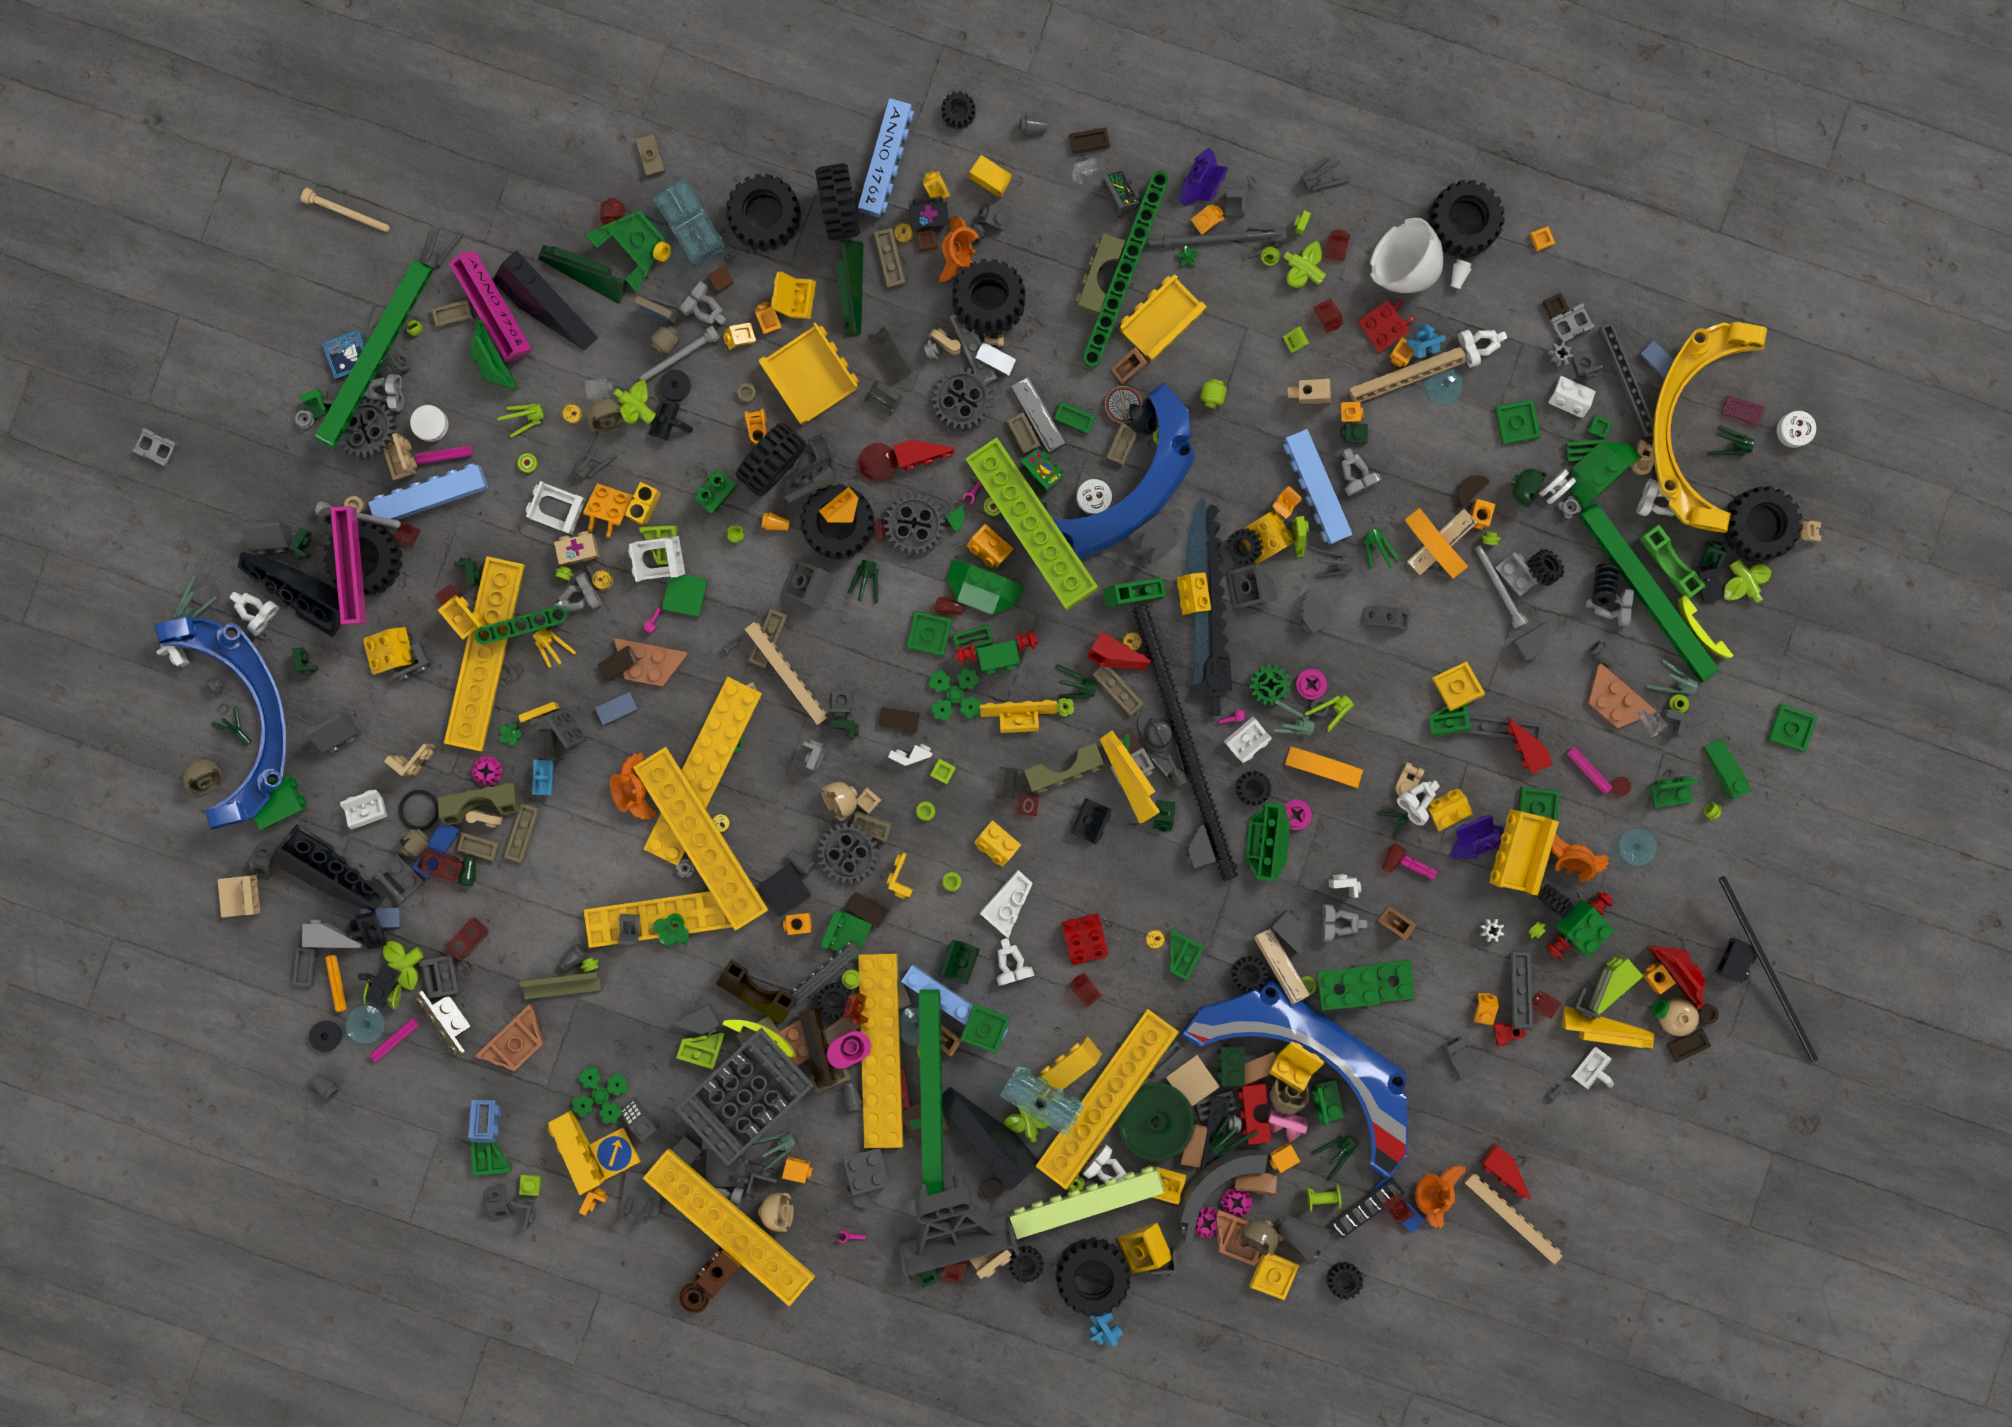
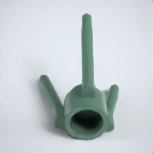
M195 575L192 576L179 605L175 609L176 611L173 614L175 619L186 617L194 619L217 600V597H213L195 613H192L193 609L188 604L194 595V592H190L196 579Z
M1663 659L1662 663L1682 676L1680 678L1671 673L1669 674V677L1678 681L1677 687L1680 690L1653 685L1646 686L1648 689L1685 696L1686 693L1689 695L1695 693L1698 681L1693 680L1691 676Z
M1275 700L1277 705L1298 716L1300 720H1296L1295 725H1282L1289 729H1274L1273 732L1304 734L1308 736L1313 733L1314 722L1308 720L1309 716H1305L1284 703Z
M783 1131L780 1134L759 1138L753 1143H762L780 1138L777 1141L778 1146L763 1153L762 1157H766L779 1149L784 1152L771 1161L763 1170L770 1169L785 1155L794 1150L793 1147L797 1146L791 1132L786 1134Z

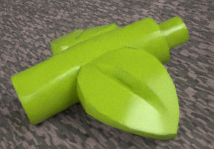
M1318 241L1307 245L1301 252V256L1296 253L1292 255L1287 251L1283 257L1289 262L1288 265L1293 267L1287 273V283L1292 287L1300 288L1304 286L1308 281V277L1317 285H1320L1327 275L1317 267L1322 259V250Z
M645 380L635 383L630 388L629 393L625 390L622 392L618 388L614 390L613 395L622 404L620 412L627 423H636L638 416L647 424L654 419L656 414L645 405L648 400V389Z
M1741 559L1729 565L1737 577L1728 580L1724 589L1725 600H1736L1745 596L1746 593L1749 598L1753 597L1756 603L1763 600L1759 594L1761 590L1758 585H1763L1770 579L1771 570L1762 564H1755L1748 569Z
M388 941L387 945L383 947V955L388 962L387 965L402 972L398 979L402 987L413 990L418 982V972L413 965L424 959L422 951L417 946L405 955L406 952L403 945L398 942Z
M1021 1098L1017 1101L1020 1114L1009 1115L1003 1124L1014 1132L1020 1133L1024 1131L1025 1136L1029 1138L1031 1143L1037 1141L1038 1128L1043 1129L1050 1126L1057 1118V1114L1049 1110H1037L1034 1112L1030 1099Z

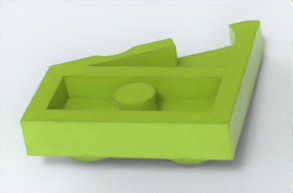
M1300 516L1292 521L1296 557L1305 556L1306 532H1309L1308 521L1304 520V516Z
M677 526L639 527L646 540L677 536ZM666 548L650 549L657 565H669Z
M725 1033L682 1039L676 1058L714 1070Z

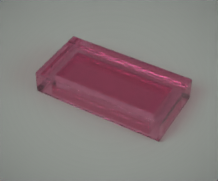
M1728 395L1726 396L1721 415L1758 426L1760 425L1765 406Z

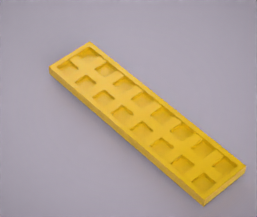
M711 891L584 909L589 948L619 944L620 914L640 915V937L638 941L659 938L660 933L651 929L653 923L658 919H666L673 913H678L683 917L685 921L684 926L688 929L689 933L730 928L733 926Z

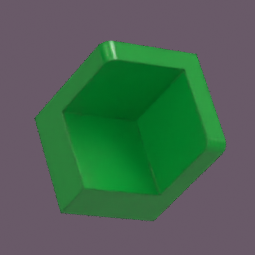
M314 389L300 395L302 403L307 405L308 410L313 413L314 419L328 413L329 406L323 403L325 396L321 390Z

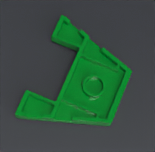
M640 210L585 234L586 238L595 248H598L605 240L612 236L638 266L624 280L635 292L639 290L641 283L649 272L648 270L653 261H655L653 257L655 246L659 242H665L666 240Z

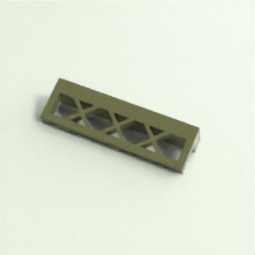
M600 971L520 981V987L524 989L525 999L603 990Z

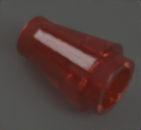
M938 596L935 605L936 612H939V614L962 616L964 604H960L945 596Z
M1393 843L1388 848L1382 868L1392 873L1405 858L1407 850Z

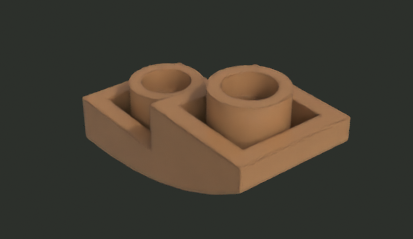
M1275 1051L1245 1064V1085L1270 1075L1268 1072L1277 1056Z
M1195 1125L1192 1140L1181 1154V1165L1200 1167L1206 1140V1126Z
M1269 1173L1240 1175L1236 1177L1235 1189L1236 1191H1252L1259 1195H1276L1278 1176Z

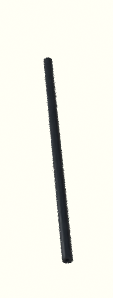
M1726 876L1720 877L1718 880L1810 1061H1817L1818 1057Z

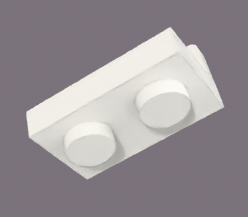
M1560 376L1548 403L1583 418L1591 407L1596 391Z
M1251 717L1224 742L1232 753L1244 763L1250 760L1258 750L1264 748L1272 737L1254 717Z
M368 790L364 794L349 797L345 801L340 802V806L345 810L347 824L351 830L387 817L383 797L377 790Z
M1338 874L1333 875V879H1328L1329 887H1348L1350 897H1359L1358 893H1361L1360 881L1357 882V878Z

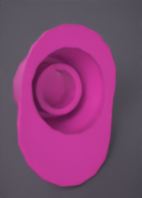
M859 1031L849 1032L835 1039L827 1049L829 1063L835 1068L843 1069L863 1060L870 1052V1039L866 1034Z

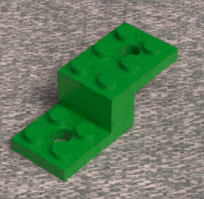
M1410 960L1352 965V968L1317 971L1321 1010L1380 1005V1002L1414 999ZM1390 976L1397 977L1398 983L1395 986H1389L1388 978ZM1338 983L1344 986V991L1341 994H1336L1333 990L1334 986Z

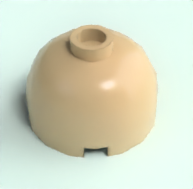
M833 782L821 789L823 790L821 793L823 800L830 811L833 809L836 812V815H834L836 819L843 821L853 814L857 806V792L854 787H849L843 782Z
M1671 998L1667 1001L1669 1003V1010L1666 1017L1658 1020L1663 1030L1673 1036L1689 1035L1699 1024L1698 1010L1692 1002L1684 998Z
M788 1193L770 1194L759 1207L758 1215L763 1225L770 1231L787 1232L786 1227H790L792 1224L794 1208L793 1205L789 1206L788 1199H791V1196Z

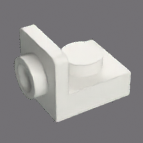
M160 646L161 649L156 651L158 655L163 656L170 653L169 658L176 666L184 667L190 664L182 647Z

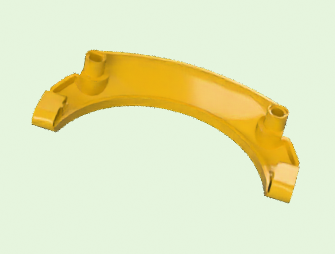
M1724 322L1707 329H1696L1681 348L1663 382L1654 414L1653 457L1659 492L1662 496L1671 498L1668 506L1683 524L1699 529L1726 533L1731 513L1717 508L1702 498L1682 475L1676 463L1671 444V420L1675 404L1687 383L1710 363L1731 354L1764 349L1767 328L1741 322H1732L1731 324ZM1694 337H1701L1703 339V342L1698 343L1697 341H1695ZM1665 483H1669L1674 490H1667Z

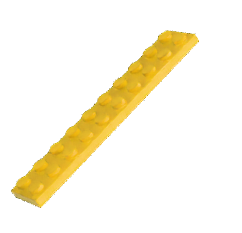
M486 556L474 611L482 619L479 622L482 626L514 617L525 569L524 564ZM500 625L499 631L502 634H507L508 628L505 625ZM476 630L468 635L444 743L483 752L509 638L488 644H480L475 639L474 634ZM482 630L480 633L481 637L488 640L489 633L486 630Z
M728 676L682 769L683 774L705 809H707L735 748L763 694ZM661 813L646 842L644 850L678 866L686 851Z
M664 747L634 766L635 772L734 930H738L768 911L769 909L668 748Z
M898 953L859 954L861 1032L868 1036L871 1043L869 1054L862 1060L864 1148H902L904 1141Z
M1147 1009L1079 1104L1071 1123L1067 1121L1036 1167L1065 1190H1068L1177 1037L1179 1031Z
M670 1148L666 1150L643 1177L649 1185L788 1306L794 1302L814 1279L815 1275Z

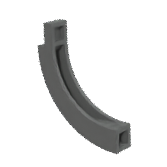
M1245 1149L1226 1154L1208 1164L1195 1176L1184 1192L1177 1211V1217L1182 1222L1180 1223L1179 1233L1185 1242H1193L1200 1209L1208 1196L1218 1186L1240 1175L1251 1173L1265 1174L1268 1155L1263 1149Z

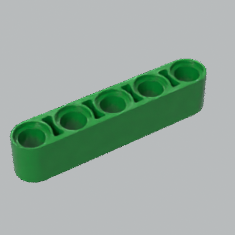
M564 605L552 606L484 625L475 631L474 636L480 644L499 641L560 624L569 617V610ZM556 609L563 611V619L556 618ZM538 614L544 616V624H539L536 621ZM518 620L526 622V629L518 627ZM500 625H505L508 628L507 634L500 633ZM482 630H486L489 633L488 640L481 637L480 633Z

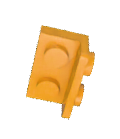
M986 524L980 528L967 544L971 553L977 555L984 561L987 567L992 568L994 571L1014 549Z

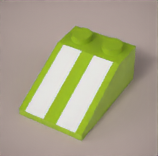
M1614 956L1606 962L1607 966L1603 968L1588 1005L1589 1011L1600 1015L1643 977L1628 958Z

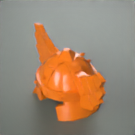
M956 215L954 218L950 217L951 231L944 237L941 244L946 264L939 276V282L951 280L956 275L960 266L970 267V263L973 262L970 260V257L975 254V250L972 249L971 242L975 241L979 236L974 230L966 227L965 220Z
M642 752L638 755L634 753L622 763L620 774L611 775L610 792L619 811L624 813L629 810L635 818L650 820L651 817H656V811L647 804L644 798L647 789L633 768L642 762L644 756Z
M1555 834L1551 851L1559 858L1555 865V871H1560L1564 867L1567 874H1570L1572 871L1582 872L1578 876L1581 883L1594 878L1596 873H1602L1603 870L1607 869L1609 857L1605 854L1594 856L1584 843L1569 845Z
M1459 1165L1453 1166L1450 1169L1447 1168L1440 1177L1432 1173L1426 1174L1417 1184L1415 1191L1417 1206L1426 1214L1430 1225L1436 1229L1443 1227L1445 1224L1443 1213L1448 1211L1456 1202L1453 1187L1456 1181L1465 1173V1166Z

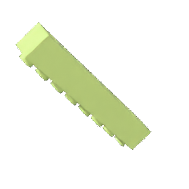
M1145 1167L1141 1169L1142 1172L1137 1174L1129 1172L1118 1180L1110 1178L1104 1181L1105 1184L1099 1186L1097 1183L1091 1184L1086 1187V1190L1080 1192L1079 1189L1072 1190L1064 1197L1056 1195L1045 1203L1037 1201L1031 1204L1032 1207L1026 1209L1024 1206L1018 1207L1010 1215L1016 1238H1023L1163 1194L1165 1187L1158 1167Z

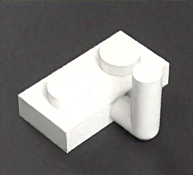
M1594 1047L1571 1077L1586 1089H1589L1597 1078L1602 1080L1608 1087H1613V1080L1603 1072L1612 1059L1597 1047Z

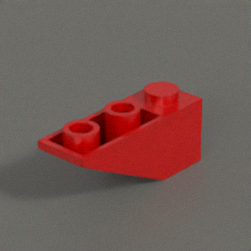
M915 440L893 445L900 469H905V471L913 470L916 468L915 465L921 463L929 465L934 463V459L940 457L942 460L950 458L952 453H955L954 447Z
M1103 632L1099 634L1086 656L1103 667L1145 671L1151 662L1145 655L1135 652L1128 645L1118 642L1111 635Z
M1507 717L1509 724L1506 727L1510 735L1514 734L1516 741L1513 743L1517 752L1521 751L1523 758L1520 760L1524 769L1528 768L1532 774L1553 765L1545 745L1512 718Z
M1493 1143L1480 1160L1484 1164L1482 1168L1491 1175L1493 1173L1499 1176L1497 1180L1504 1186L1511 1185L1514 1188L1513 1193L1519 1198L1523 1199V1197H1526L1530 1200L1531 1197L1513 1157Z

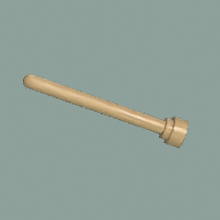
M306 187L302 192L301 202L308 205L316 203L384 232L390 230L389 225L321 198L312 189Z

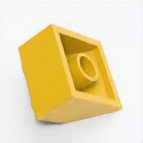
M1158 1223L1144 1225L1117 1238L1132 1274L1158 1269L1173 1259Z

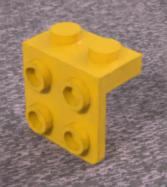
M777 272L774 280L773 297L771 299L772 309L790 318L811 319L816 281L796 279L784 272Z
M1275 510L1244 528L1256 531L1255 535L1259 534L1260 537L1258 539L1263 541L1260 544L1263 546V549L1260 550L1262 554L1254 561L1257 564L1295 543L1291 531L1283 523V517L1278 515ZM1242 539L1247 550L1250 551L1251 546L1249 542Z
M406 627L387 629L365 637L363 640L373 675L396 667L415 664Z
M905 852L897 856L894 866H897L895 873L891 872L886 882L890 884L888 889L895 891L894 895L905 899L906 896L910 897L914 890L896 882L908 854Z

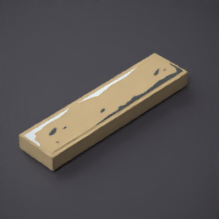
M1463 509L1439 532L1450 546H1453L1477 521ZM1425 545L1407 560L1419 575L1436 561Z
M1270 928L1254 937L1256 943L1292 1005L1310 996L1273 930Z

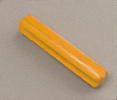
M326 956L325 961L335 1011H344L347 1007L337 956Z

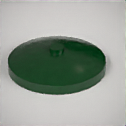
M1148 1083L1140 1087L1118 1118L1119 1132L1127 1148L1138 1157L1150 1161H1165L1182 1153L1191 1142L1195 1131V1113L1188 1098L1177 1088L1164 1083Z

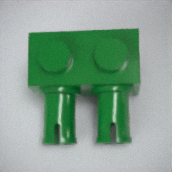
M720 470L717 472L713 471L709 475L707 484L704 487L700 486L696 490L694 498L713 516L738 488Z

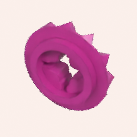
M1308 669L1298 676L1296 688L1301 696L1314 700L1325 693L1327 680L1320 671ZM1306 678L1310 681L1318 679L1314 684L1316 690L1313 688L1305 690L1308 685Z
M491 756L480 757L471 768L472 778L477 784L484 787L495 785L502 777L500 762ZM488 766V769L494 771V773L487 774L485 779V774L479 771V769L482 770Z
M1297 799L1286 802L1284 806L1289 819L1293 815L1291 808L1295 811L1303 810L1299 814L1301 822L1296 818L1289 820L1291 824L1290 829L1301 830L1310 823L1312 816L1308 804Z
M1231 1187L1222 1196V1208L1227 1213L1243 1217L1249 1213L1252 1207V1197L1248 1191H1236L1235 1187ZM1231 1197L1235 1199L1241 1198L1240 1202L1243 1208L1239 1206L1233 1207L1234 1202Z
M1210 1207L1200 1209L1195 1226V1233L1199 1237L1208 1239L1217 1235L1215 1209ZM1203 1216H1205L1207 1220H1212V1222L1210 1223L1211 1230H1209L1207 1226H1202V1224L1204 1223Z

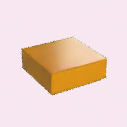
M1548 226L1529 234L1536 252L1555 244Z

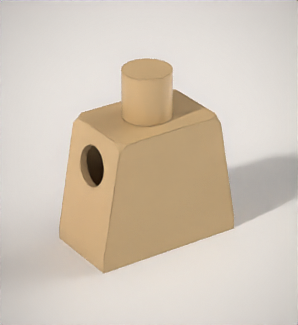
M1330 379L1300 380L1299 386L1288 387V398H1299L1300 404H1331ZM1306 390L1312 391L1310 394L1304 393Z

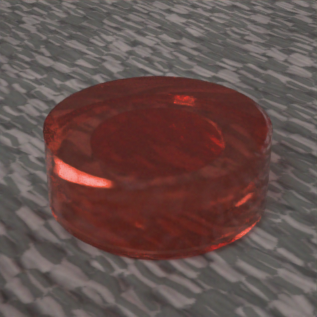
M1616 777L1611 781V791L1615 795L1624 796L1630 792L1631 783L1627 778Z

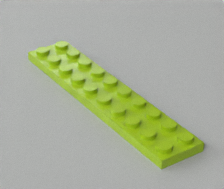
M997 437L965 458L1066 610H1069L1099 589Z

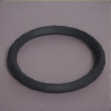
M424 790L409 792L403 797L399 805V815L402 822L411 829H428L436 822L439 816L438 801L431 793ZM424 794L434 802L435 815L427 825L414 826L405 819L403 806L410 796Z

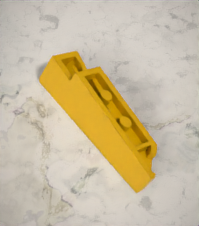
M1113 730L1101 737L1100 741L1139 823H1143L1160 812L1149 797L1155 790L1123 743L1118 739Z
M1568 1006L1563 1008L1561 1028L1580 1031L1579 1038L1583 1040L1639 1048H1653L1654 1033L1605 1017H1600L1599 1019L1591 1015L1590 1018L1580 1015V1010Z

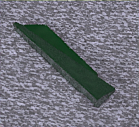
M840 240L843 259L835 260L842 316L847 337L861 334L864 244L859 241Z
M543 245L539 255L540 261L617 304L621 303L627 283L621 278L612 276L610 266L555 246Z

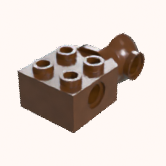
M719 1247L710 1259L712 1262L709 1263L707 1261L692 1281L685 1284L679 1291L678 1301L684 1311L697 1314L705 1310L710 1299L715 1297L741 1266L723 1248ZM716 1267L721 1268L722 1271H718ZM697 1293L699 1300H692L690 1294Z

